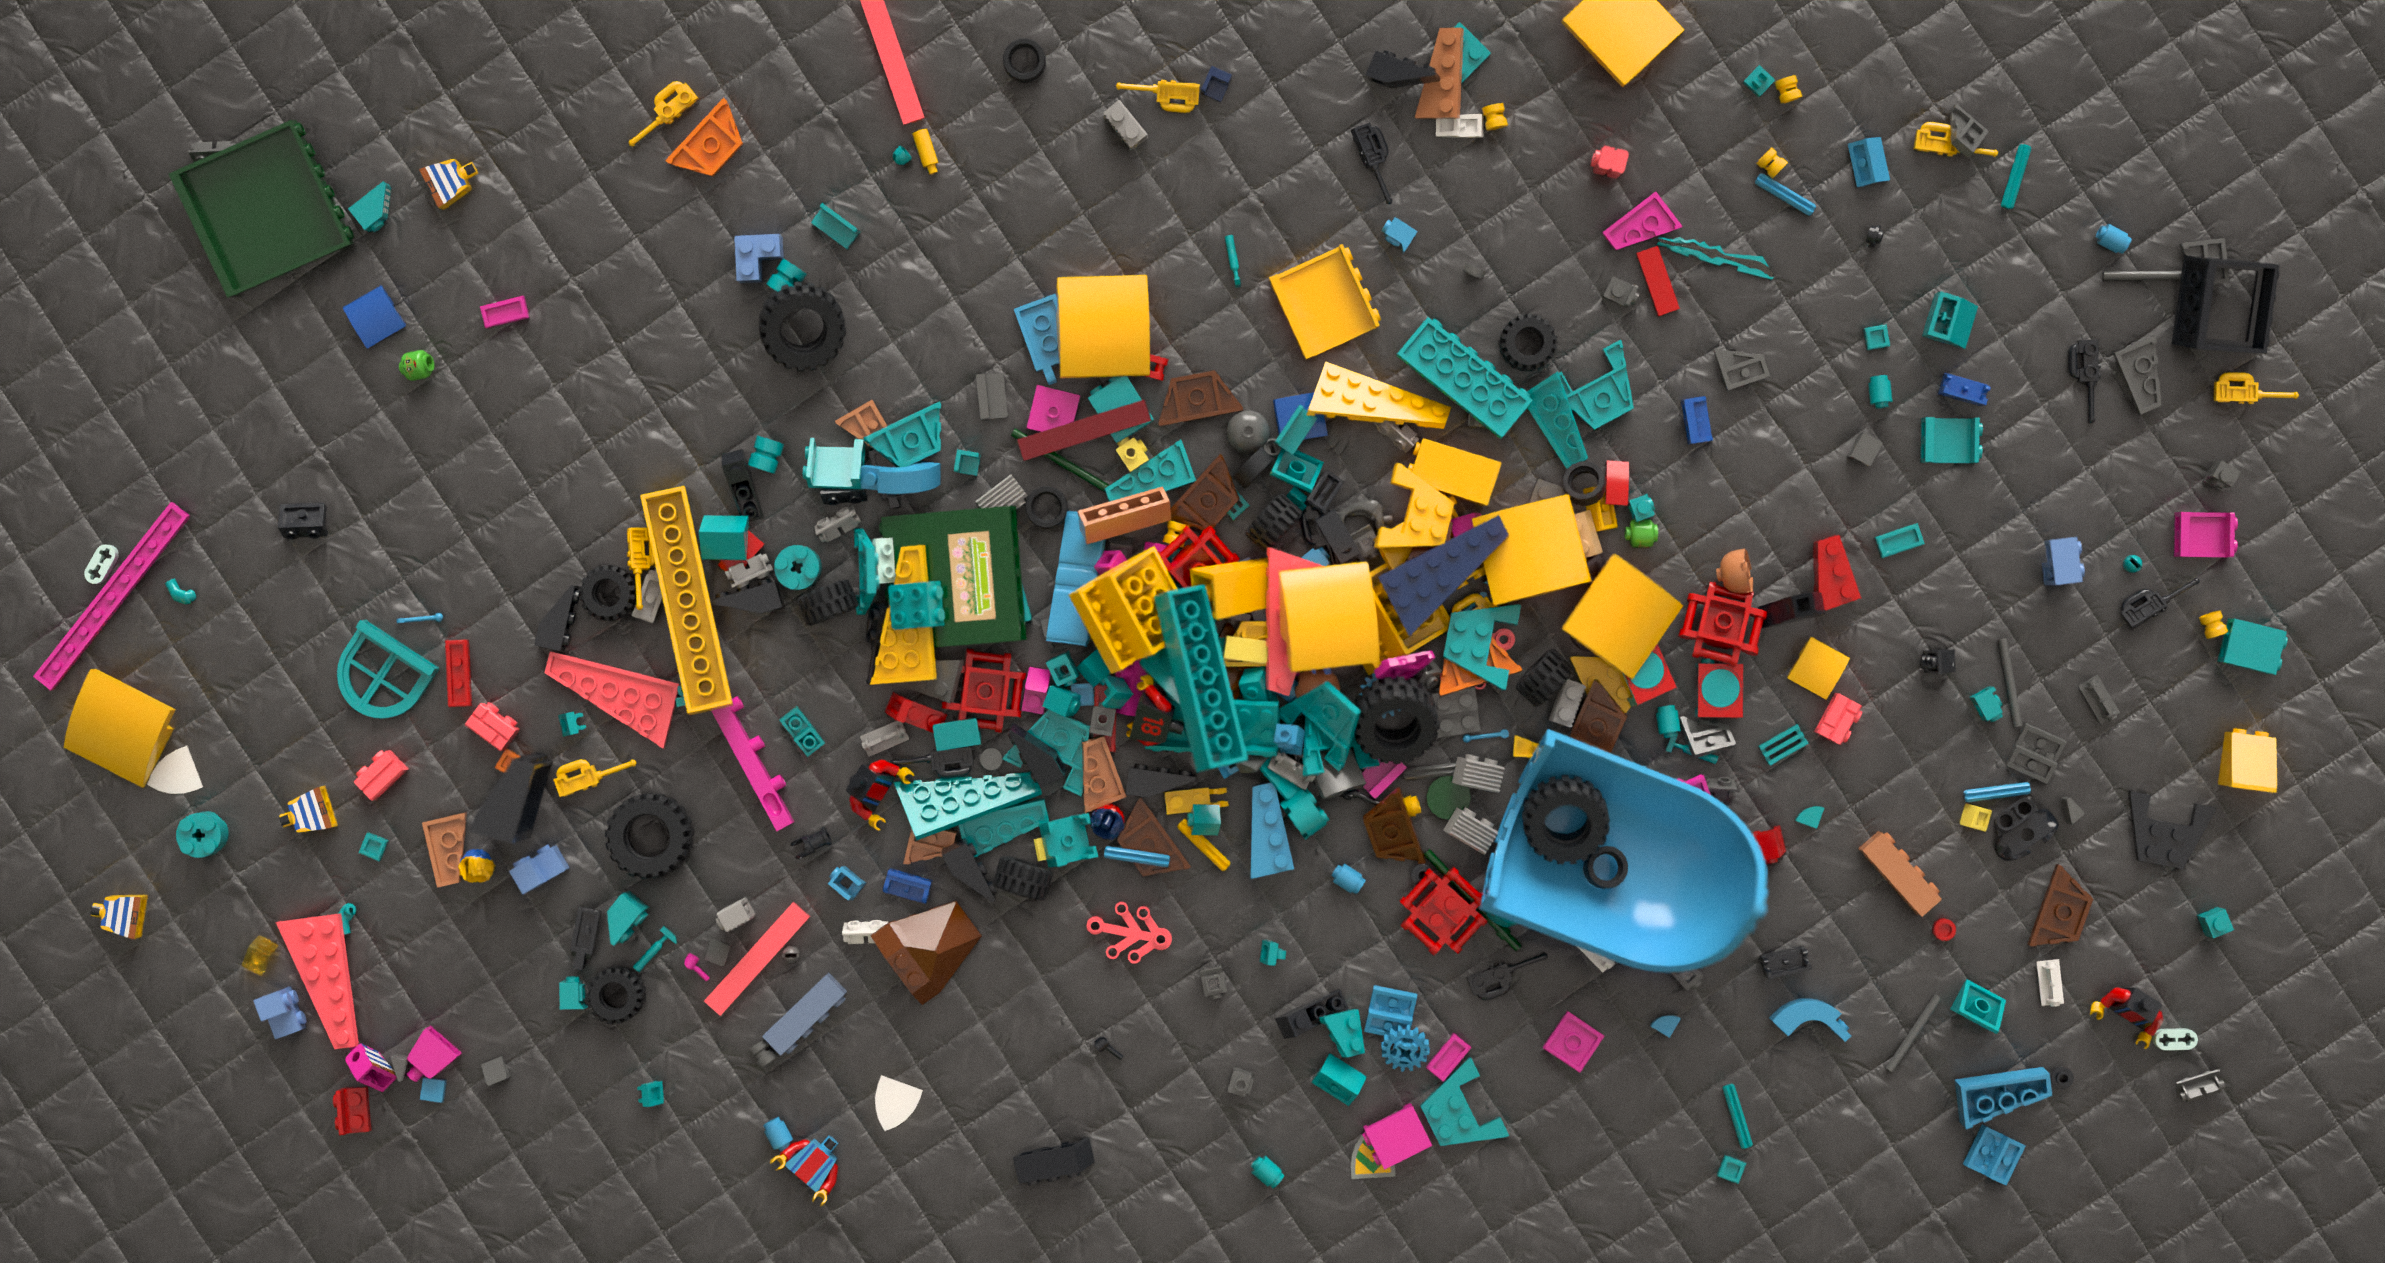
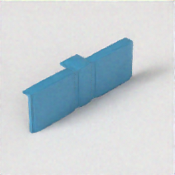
M1067 511L1046 641L1087 647L1091 636L1073 605L1069 594L1100 576L1094 566L1105 550L1106 539L1086 544L1080 531L1078 512Z

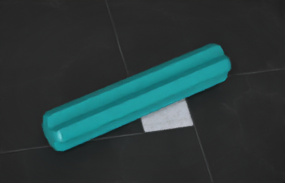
M2021 144L2018 146L2001 202V207L2014 208L2031 152V146Z
M1727 1084L1722 1089L1740 1147L1746 1149L1751 1147L1753 1143L1735 1085Z

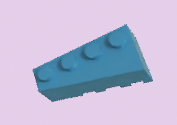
M1270 781L1252 785L1250 878L1253 879L1293 870L1294 865L1276 788Z
M2044 1067L1955 1079L1959 1122L1966 1130L1972 1128L1977 1123L1987 1122L1995 1116L2010 1113L2015 1108L2023 1105L2027 1106L2052 1096L2050 1074Z

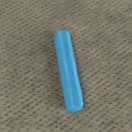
M1760 173L1755 180L1756 185L1808 216L1812 215L1816 209L1815 204L1763 173Z
M2028 782L1969 789L1964 791V799L1966 802L2027 795L2031 793V787Z
M1106 846L1104 851V857L1108 859L1168 867L1170 862V856L1165 854Z

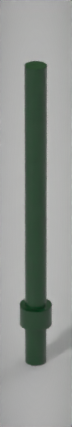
M1016 428L1011 434L1015 439L1028 436ZM1056 452L1043 455L1104 493V489L1109 486Z
M1428 849L1423 855L1445 876L1449 868ZM1453 880L1450 881L1451 885L1469 903L1474 900ZM1480 906L1477 907L1476 910L1496 931L1495 934L1501 940L1504 939L1516 952L1522 945L1510 934L1511 930L1508 927L1492 922L1487 917L1486 912L1480 909Z

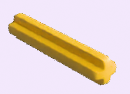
M1183 819L1178 824L1177 828L1221 871H1225L1230 866V861L1203 835H1191V826H1187L1186 819Z

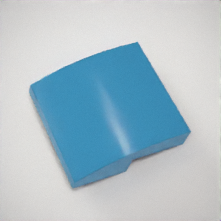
M1374 985L1364 1032L1384 1036L1385 1034L1390 1035L1391 1028L1398 1031L1399 1025L1402 1029H1406V1026L1410 1025L1411 1029L1417 994Z
M1982 1124L1963 1165L2007 1185L2026 1145Z

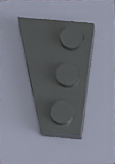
M2156 335L2113 353L2138 415L2162 406L2160 380L2157 372Z
M964 660L935 661L937 679L897 682L893 684L948 703H953Z

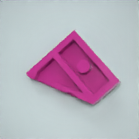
M1430 650L1388 658L1381 662V665L1374 670L1377 679H1384L1385 677L1396 679L1397 676H1401L1408 680L1433 661L1435 656L1433 651Z

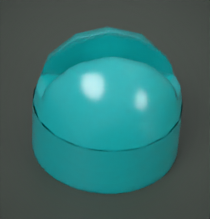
M901 145L893 153V160L898 165H905L912 159L909 152Z
M2129 555L2123 561V567L2129 573L2140 571L2143 565L2141 558L2137 555ZM2131 559L2138 565L2137 568L2130 562Z

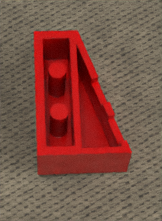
M1833 535L1813 542L1814 592L1822 593L1825 611L1860 599L1861 596L1840 535Z
M1780 825L1773 827L1774 829L1762 832L1758 830L1752 833L1760 847L1765 864L1778 862L1777 858H1780L1786 852Z

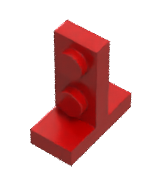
M895 692L892 693L885 710L886 714L897 721L909 723L932 733L933 725L944 723L947 714L907 699Z

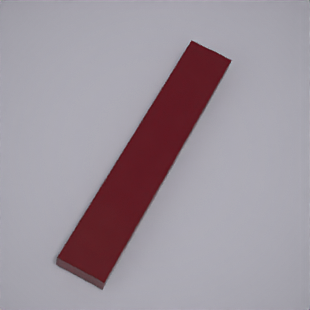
M1141 400L1017 439L1023 460L1026 461L1150 422L1151 417L1146 401Z

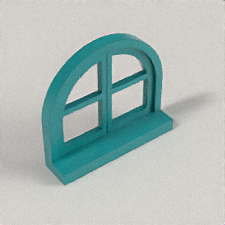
M360 620L355 627L357 631L339 659L337 668L339 689L347 703L363 715L373 718L399 716L414 707L420 700L440 668L367 620ZM366 639L390 654L378 674H375L354 660L356 653ZM397 659L421 674L409 694H406L385 680ZM351 664L374 678L362 698L356 694L351 684ZM381 683L404 698L401 702L389 707H377L368 704Z

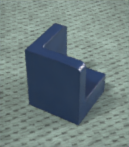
M1211 66L1201 88V94L1221 102L1232 79V74Z

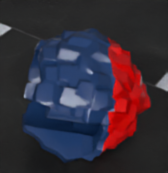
M1109 804L1099 807L1094 811L1090 819L1093 833L1105 840L1117 838L1124 830L1125 818L1120 808Z

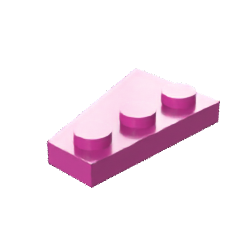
M1654 192L1602 232V234L1616 251L1680 229L1683 226L1658 193Z

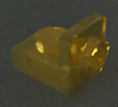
M258 936L249 945L241 966L262 976L266 971L271 955L277 950L278 945L267 938Z

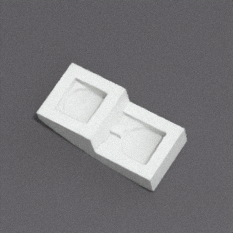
M1467 114L1460 115V119H1436V137L1484 138V115Z

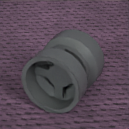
M762 1039L747 1050L751 1056L756 1057L757 1065L760 1069L779 1056L775 1050L769 1047V1043L765 1039Z

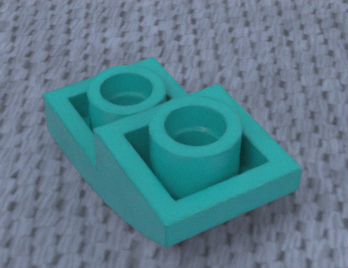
M798 706L779 719L807 757L825 744L822 737Z

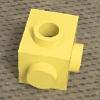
M1126 437L1117 443L1119 447L1115 450L1130 472L1149 461L1144 453L1147 451V448L1141 439L1136 441L1135 438L1130 440L1129 437Z

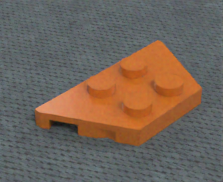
M725 98L711 110L665 160L667 163L714 177L740 149L743 142Z
M1491 637L1486 665L1509 670L1508 676L1522 672L1521 666L1517 665L1508 656L1509 654L1503 648H1500ZM1444 658L1439 689L1440 697L1487 683L1480 679L1479 676L1462 669Z

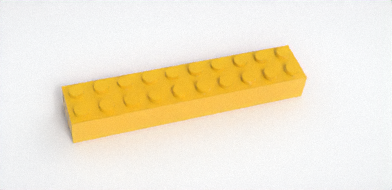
M681 486L640 495L687 712L689 715L733 706L686 488Z

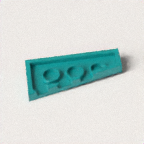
M1180 439L1174 445L1160 452L1157 456L1143 463L1104 490L1108 502L1159 487H1163L1164 491L1168 492L1194 483L1196 479Z
M1042 798L1012 805L960 824L962 839L966 838L968 844L973 843L978 853L975 857L986 853L994 847L1038 827L1040 823L1048 822L1049 816L1045 799Z

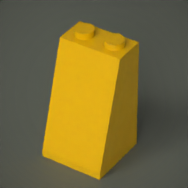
M1424 438L1421 440V443L1416 442L1413 455H1416L1414 464L1409 463L1408 470L1441 493L1483 507L1488 505L1502 462Z
M1268 557L1190 569L1191 587L1205 584L1214 619L1265 609L1266 591L1268 590Z

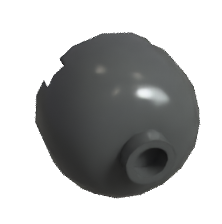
M1252 410L1241 411L1235 414L1228 422L1226 429L1227 440L1230 446L1237 452L1245 455L1254 454L1261 447L1264 448V445L1268 442L1270 426L1266 418L1259 412Z

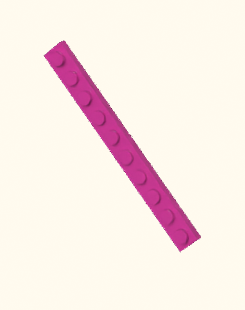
M169 503L33 676L49 690L56 688L191 517L175 503Z

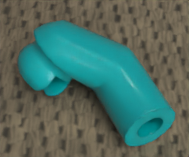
M175 579L165 582L174 601L190 604L191 601L196 600L195 592L191 589L188 591L181 590Z
M347 903L337 913H341L344 935L351 933L349 921L356 913V907L351 903Z

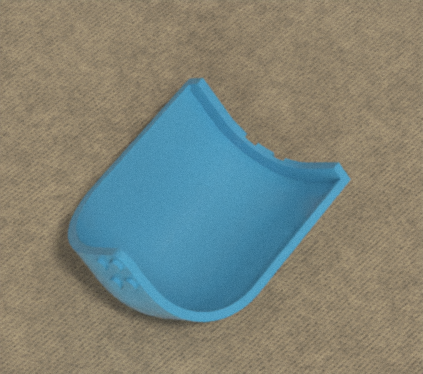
M1547 729L1518 780L1521 785L1517 793H1512L1501 820L1498 835H1496L1494 841L1497 843L1495 854H1490L1480 909L1621 964L1655 972L1689 971L1711 965L1732 953L1745 939L1747 934L1753 932L1756 921L1759 918H1763L1766 912L1764 901L1768 890L1765 889V861L1757 841L1746 825L1723 803L1694 786ZM1562 775H1568L1570 779H1573L1574 776L1581 777L1583 783L1588 780L1593 783L1594 788L1600 790L1602 798H1605L1610 819L1609 834L1606 835L1607 840L1604 846L1619 849L1625 855L1628 862V873L1621 884L1608 889L1596 888L1588 882L1584 875V862L1582 859L1576 860L1577 864L1570 865V861L1564 862V865L1557 864L1556 860L1553 859L1552 862L1544 860V854L1538 856L1534 852V847L1529 846L1525 836L1522 812L1524 811L1523 805L1525 800L1529 799L1528 794L1532 789L1538 790L1537 784L1542 781L1548 783L1549 778L1553 776L1556 779H1561ZM1561 806L1548 814L1545 819V825L1553 832L1569 834L1577 831L1584 825L1587 815L1578 807ZM1603 854L1595 859L1593 869L1599 879L1608 881L1616 876L1618 865L1614 857Z

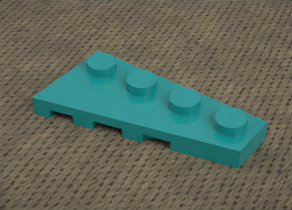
M1556 372L1527 391L1533 400L1528 410L1566 469H1568L1572 464L1588 459L1559 373Z

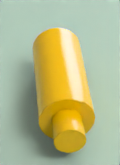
M928 129L912 133L923 168L928 169L929 175L937 173L936 165L939 162Z

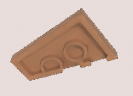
M1104 735L1082 742L1084 812L1087 813L1126 797Z
M467 812L422 823L437 888L461 882L458 865L460 864V859L463 858Z

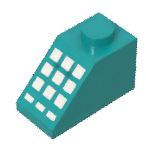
M384 181L348 208L364 230L376 232L384 226L383 222L388 219L391 194L390 185Z

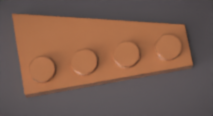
M1463 28L1439 29L1429 66L1436 69V73L1441 79L1439 82L1424 84L1415 115L1416 119H1460Z

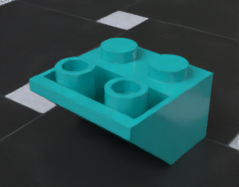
M1942 291L1935 293L1922 337L1966 349L1978 306L1962 297Z
M629 890L622 893L607 911L610 943L613 946L618 943L623 944L625 941L627 942L635 932L632 928L634 926L637 927L648 916L646 911L649 906Z

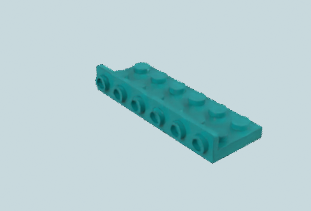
M1427 317L1396 356L1497 437L1502 439L1523 412L1531 405L1533 400L1530 398V394L1526 390L1518 389L1514 386L1513 381L1507 375H1500L1495 371L1496 368L1492 363L1487 360L1484 362L1480 359L1478 353L1469 346L1466 348L1461 344V340L1457 335L1446 332L1438 320H1431Z
M1164 696L1175 707L1173 719L1184 722L1182 710L1178 707V704L1170 697ZM1234 700L1247 756H1277L1279 747L1274 743L1276 724H1280L1279 702ZM1184 726L1182 735L1169 732L1165 743L1145 746V749L1156 752L1163 750L1177 753L1192 752L1186 726Z

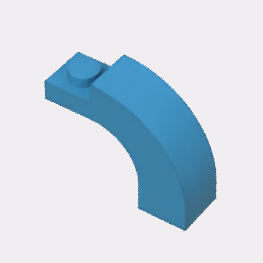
M919 461L914 465L906 467L863 465L861 467V489L878 490V493H917L931 490L941 485L940 463Z
M1803 998L1790 1001L1779 1007L1769 1017L1787 1036L1800 1024L1810 1020H1818L1824 1022L1844 1042L1851 1037L1847 1032L1849 1027L1841 1019L1836 1021L1842 1013L1831 1005L1817 999Z

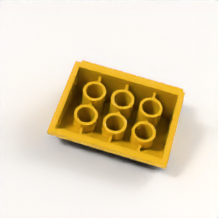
M1583 0L1561 22L1622 88L1684 31L1680 24L1657 0Z
M1147 275L1057 278L1058 306L1056 326L1060 378L1149 375L1150 326Z
M1569 495L1545 499L1472 518L1473 525L1476 527L1499 515L1509 533V537L1483 562L1494 605L1533 598L1591 582Z
M1155 546L1115 566L1069 594L1073 605L1111 674L1123 670L1138 659L1153 655L1166 646L1154 596L1167 591L1177 590V587Z
M1612 554L1561 629L1577 639V642L1633 680L1683 605L1644 574L1617 555Z
M1367 562L1279 571L1280 635L1287 644V666L1291 672L1379 662L1377 615Z
M1386 563L1370 571L1377 615L1379 662L1362 664L1368 675L1373 674L1374 670L1385 659L1408 655L1448 631L1450 621L1448 613L1444 606L1441 605L1409 637L1378 578L1390 571Z
M90 669L71 713L65 735L64 748L144 788L174 730L168 724L176 709L97 669Z

